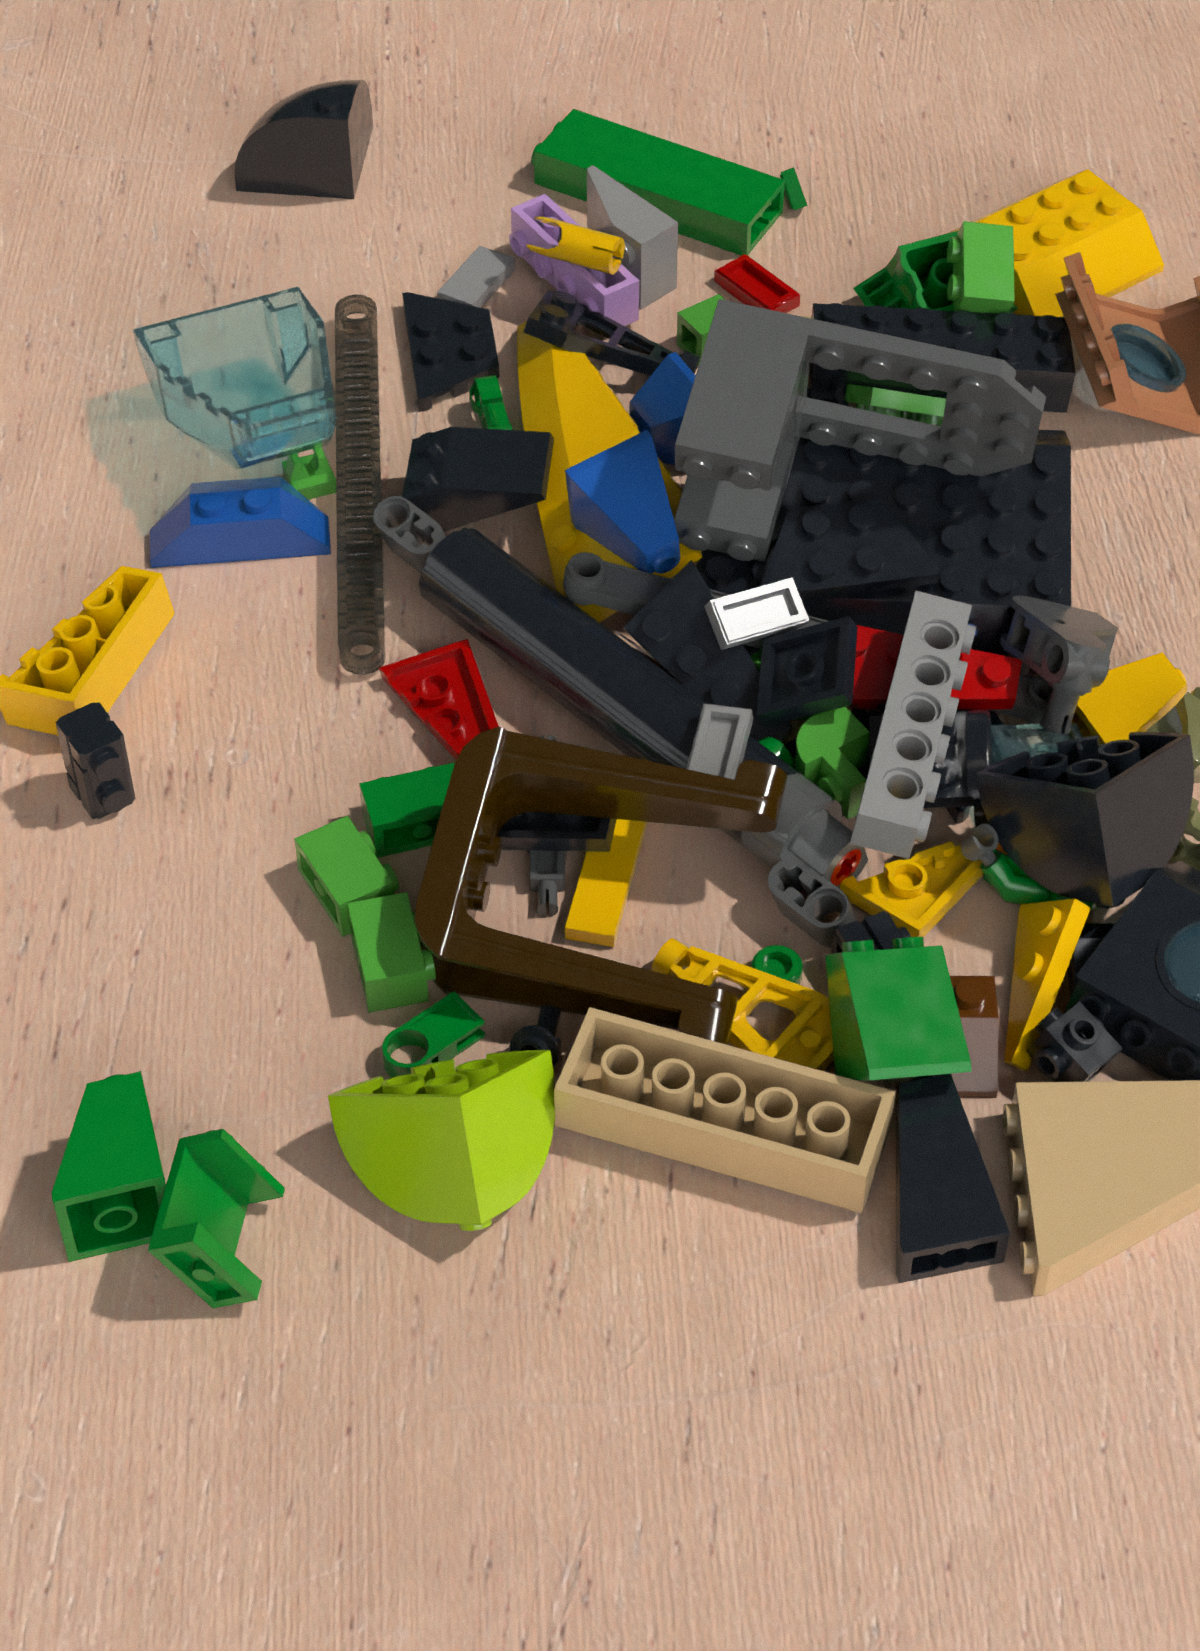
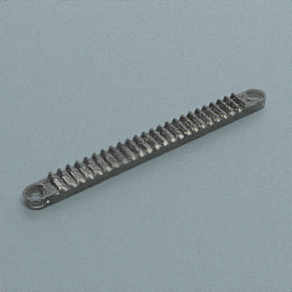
M355 294L340 299L335 306L338 650L341 666L353 674L365 675L379 670V667H382L386 659L384 540L373 519L375 508L382 502L380 374L377 306L370 297ZM356 313L366 315L358 319L347 318L348 315ZM357 645H369L374 648L372 652L365 655H356L350 651Z

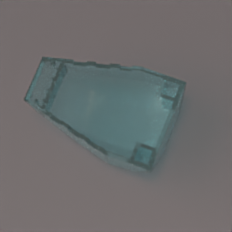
M299 287L133 329L145 373L165 419L234 469L253 466L329 444L337 422V408L324 321Z

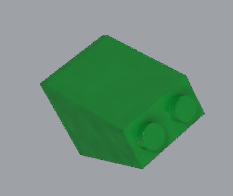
M923 937L892 939L893 949L874 950L873 940L842 943V953L825 955L835 1075L861 1081L972 1072L971 1059L942 945L924 947Z
M141 1071L126 1075H111L103 1080L90 1082L86 1085L51 1192L68 1262L149 1244L151 1241L166 1183Z

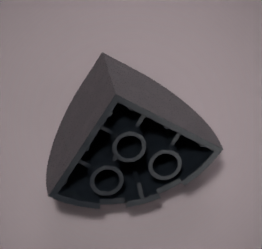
M339 80L321 83L297 91L273 105L253 125L240 147L235 162L236 191L354 199L373 130L372 105L367 83L364 80Z
M1130 732L1129 740H1116L1105 744H1100L1098 735L1057 742L1058 752L1043 753L1031 758L1030 753L1025 751L994 763L976 773L981 804L987 821L997 832L998 842L1012 861L1031 879L1048 890L1072 899L1095 903L1099 908H1113L1122 905L1126 898L1144 887L1156 870L1166 866L1184 832L1190 812L1194 785V763L1190 735L1164 732Z

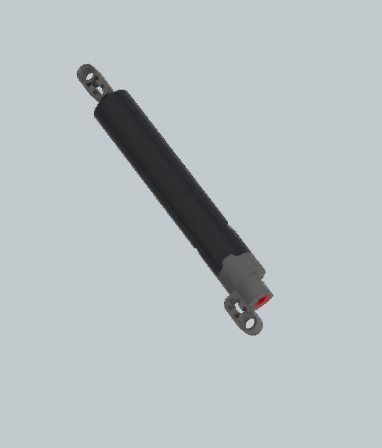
M401 496L386 498L377 505L373 514L374 523L391 551L421 573L419 588L424 599L626 756L684 769L687 768L703 704H707L705 701L476 529L462 528V530L452 532L446 536L441 526L434 519ZM749 737L743 761L755 760L775 765L781 768L788 777L775 830L766 833L721 830L771 868L768 875V885L781 913L819 944L832 948L833 932L836 928L856 921L849 900L843 891L840 890V886L845 878L853 875L857 878L868 861L865 849L862 846L850 844L853 831L841 823L842 806L834 798L754 738ZM802 889H804L805 894L807 896L806 901L804 900L803 895L799 892ZM829 913H841L840 917L834 922H821L823 917Z

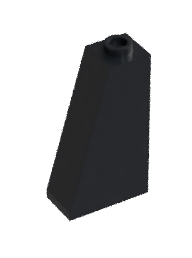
M952 1075L918 1076L910 1081L899 1083L896 1106V1276L898 1282L903 1283L1003 1263L1005 1261L1010 1232Z

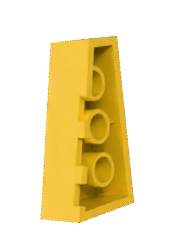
M120 566L81 602L83 610L78 615L69 619L63 618L52 628L54 636L39 650L31 647L20 657L21 667L10 677L2 674L0 676V709L6 724L58 736L55 722L58 718L93 702H100L108 713L175 614L162 573Z

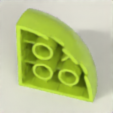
M550 1050L491 1053L486 1055V1059L465 1062L455 1067L454 1059L411 1067V1074L392 1077L385 1081L384 1077L378 1076L328 1095L332 1122L339 1145L349 1165L368 1190L387 1206L407 1217L430 1223L459 1224L460 1230L463 1231L480 1230L490 1226L492 1218L514 1206L529 1192L545 1164L555 1123V1078Z

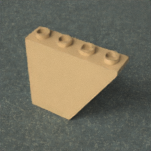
M1200 1080L1017 1082L1015 1084L1012 1104H1004L1003 1129L1005 1136H1013L1015 1148H1010L1008 1155L1010 1180L1019 1181L1020 1194H1015L1014 1219L1016 1227H1025L1026 1241L1020 1242V1268L1022 1274H1030L1033 1296H1044L1200 1209Z

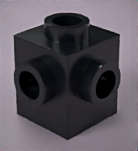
M1078 1002L1064 1014L1056 1008L1043 1018L1034 1028L1039 1036L1026 1052L1034 1059L1038 1069L1045 1076L1051 1078L1053 1082H1089L1101 1073L1123 1048L1106 1031L1101 1020L1092 1015L1081 1002Z

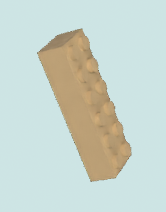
M589 1007L554 1088L555 1126L862 1213L891 1129L896 1091Z

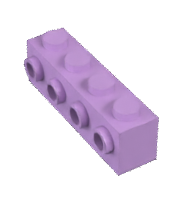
M543 194L511 208L512 233L509 235L511 248L517 256L523 257L534 268L540 278H545L557 291L573 295L578 300V303L586 305L591 311L599 312L623 326L639 320V280L622 264L618 271L611 275L543 256L526 247V244L550 249L556 247L561 240V228L535 220V217L543 216L580 226L551 198Z

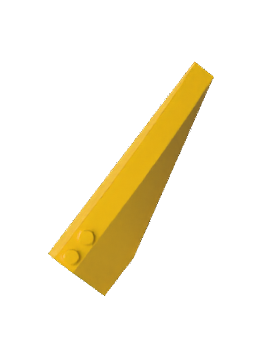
M525 321L517 327V365L524 431L550 432L554 437L546 500L537 502L555 587L558 592L566 597L563 587L565 567L571 557L577 553H593L603 561L638 570L574 527L570 517L565 470L639 434L640 431L613 390L605 383L603 376L585 353L571 352L524 333L527 322ZM658 458L675 522L683 490L671 477L670 471L665 464ZM679 543L680 561L678 565L667 573L658 574L654 572L652 574L671 578L689 561L692 560L694 563L701 559L702 553ZM576 604L598 622L617 612V610L594 604Z

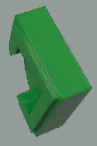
M794 167L782 171L780 178L785 180L784 189L791 209L794 208L795 211L808 206Z

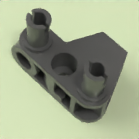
M1013 596L1010 605L1015 609L1009 633L1001 634L999 643L1002 649L1006 651L1005 656L1022 661L1021 673L1029 674L1031 668L1049 682L1052 690L1043 718L1040 721V726L1047 731L1067 735L1071 730L1070 726L1079 697L1090 693L1092 688L1100 686L1108 674L1110 652L1118 627L1096 612L1028 596Z

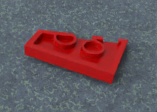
M468 638L379 667L383 681L455 760H457L463 747L479 733L499 727Z

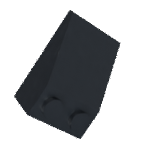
M449 427L436 432L425 433L418 438L412 439L402 497L434 519L443 531L544 501L547 494L554 437L550 432Z

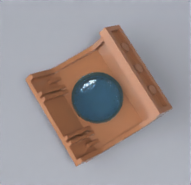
M1078 252L1064 257L1068 275L1060 277L1064 291L1055 295L1099 407L1200 435V276L1193 278L1196 297L1165 308L1150 309L1096 294L1089 274H1086L1081 253Z

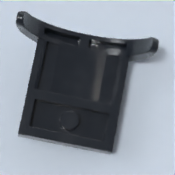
M987 709L956 712L952 727L943 725L941 734L949 735L950 740L943 765L934 763L932 771L941 774L934 803L925 801L923 808L973 806L975 828L981 824L989 825L981 804L976 773L992 765L990 712ZM869 716V767L883 716Z

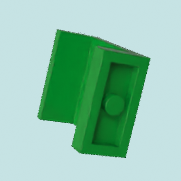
M224 1129L210 1130L205 1133L179 1138L148 1251L211 1308L258 1300L262 1280L235 1257L248 1204L281 1198L284 1195L285 1187Z

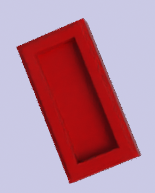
M746 254L714 271V282L745 305L788 313L800 306L801 294Z

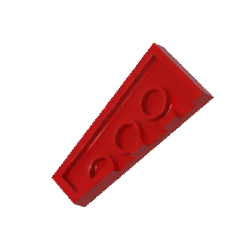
M857 625L852 704H856L857 709H877L878 704H886L903 635ZM974 649L970 650L969 655L960 653L959 660L968 662L961 690L952 689L950 697L959 699L957 709H1013L1017 696L1022 661L1017 658Z

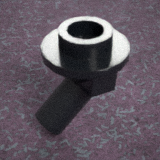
M542 1006L537 1025L524 1026L515 1032L510 1041V1052L550 1050L554 1068L562 1054L561 1039L555 1038L561 1011L553 1006Z

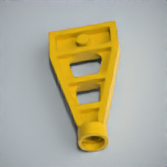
M675 938L665 942L656 954L651 968L654 972L710 986L717 977H721L737 983L748 990L738 1000L729 1037V1042L734 1047L824 1071L834 1060L829 998L822 993L694 946L689 948ZM760 1002H771L788 1008L796 1014V1018L776 1040L763 1038L746 1019Z

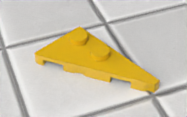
M949 841L918 852L910 859H898L884 864L883 873L860 881H857L854 875L847 877L841 882L840 890L843 891L851 903L869 914L874 915L885 911L890 915L897 928L904 926L911 937L924 938L984 873L980 869L982 864L980 859L975 861L968 860L961 852V845L955 847L953 842Z
M1075 898L1021 904L1018 911L1004 1062L1021 1071H1028L1032 1057L1026 1050L1039 1036L1034 1028L1051 1012L1091 909Z

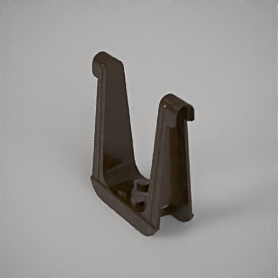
M496 727L479 733L463 747L454 764L416 901L415 925L422 943L426 946V950H430L432 953L436 979L433 982L446 995L455 991L459 996L536 1008L549 1005L558 1008L562 1012L586 1015L589 1007L656 1026L679 1029L682 1033L728 1045L738 1001L734 995L725 990L495 930L477 923L474 919L476 912H485L488 905L490 882H485L489 866H498L502 851V838L497 837L501 827L516 815L524 812H549L766 833L776 829L788 778L787 774L775 765L755 760H746L739 764L735 779L507 731L502 727Z

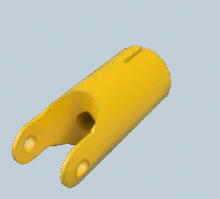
M535 217V220L561 228L562 236L558 245L550 249L526 244V247L531 251L611 275L618 271L622 261L612 257L623 259L625 242L622 237L553 218Z

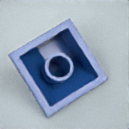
M676 352L666 356L629 401V415L638 426V430L640 433L648 430L652 436L657 457L663 463L675 465V443L696 376Z

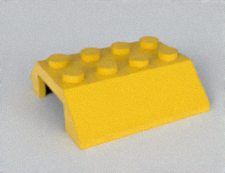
M1089 169L1047 185L998 210L971 221L1013 226L1014 304L1018 308L1013 313L1016 315H1053L1064 317L1055 294L1064 291L1060 277L1068 275L1064 257L1078 252L1081 253L1086 274H1089L1095 293L1106 297H1112L1162 272L1164 269V262L1143 210ZM960 227L948 233L959 231Z

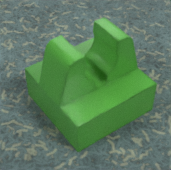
M321 446L313 447L314 454L299 457L297 451L291 452L288 460L282 462L285 480L308 500L338 492L337 480Z

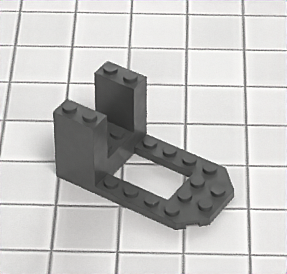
M719 299L675 443V470L683 471L687 474L675 516L679 543L692 550L704 551L709 549L727 553L741 561L758 560L765 562L800 437L810 439L819 445L828 446L834 444L853 448L865 455L879 454L899 458L910 465L925 464L943 468L956 475L970 474L981 477L1031 463L1046 396L1035 386L1024 388L1015 380L1016 370L1002 359ZM809 362L829 370L843 369L865 374L867 377L875 380L889 379L912 384L921 390L935 389L947 392L942 427L807 398Z

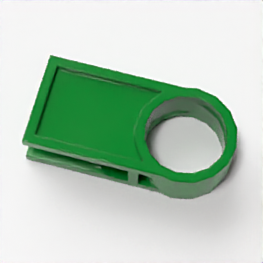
M453 991L399 1028L392 1030L385 1037L382 1044L384 1069L392 1078L411 1074V1067L453 1059L486 1036L485 1032L481 1029L485 1021ZM408 1045L418 1046L427 1052L421 1060L415 1063L404 1064L391 1058V1054L396 1049Z

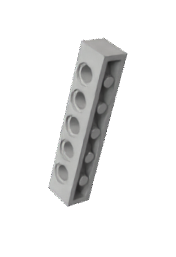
M915 591L850 844L909 859L914 841H925L932 812L923 810L925 801L934 803L941 778L940 773L933 772L932 770L934 763L943 765L950 740L949 735L941 734L943 725L952 727L959 703L958 698L950 697L952 689L961 690L968 662L959 660L960 653L969 655L976 631V626L968 625L972 605Z

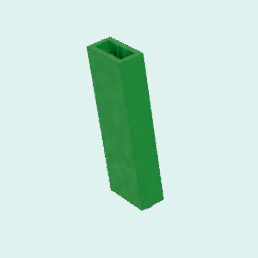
M572 109L561 122L554 126L553 131L546 139L536 145L531 157V163L534 166V182L537 185L587 202V168L593 165L677 221L678 234L741 256L744 254L749 255L783 213L785 180L576 109Z

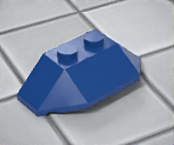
M282 477L191 483L150 529L151 568L331 554L328 516Z

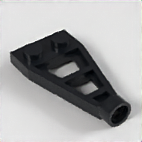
M548 290L529 315L523 331L559 348L571 352L585 353L587 357L649 376L652 375L668 354L674 353L618 322L603 316L601 313L591 311L586 305L578 303L576 297L563 291L552 292ZM579 325H583L609 339V342L575 333L574 331ZM686 350L683 354H678L695 374L701 357Z

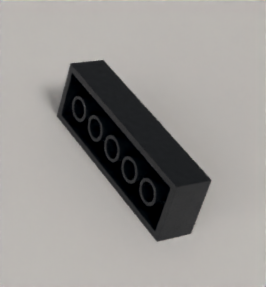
M813 303L811 319L1005 360L1016 370L1015 380L1024 388L1035 386L1046 396L1043 412L1067 413L1076 371L1071 335L1064 317L980 313L966 310L944 311L928 310L925 308H890L879 305L854 306L839 303ZM809 362V386L811 388L810 398L833 400L834 394H843L845 397L847 384L944 399L947 397V392L935 389L921 390L912 384L889 379L875 380L867 377L865 374L843 369L829 370Z

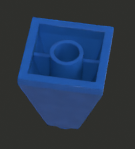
M648 430L565 470L570 517L572 524L577 530L587 534L640 571L651 574L654 572L664 574L678 565L680 561L679 537L653 439Z

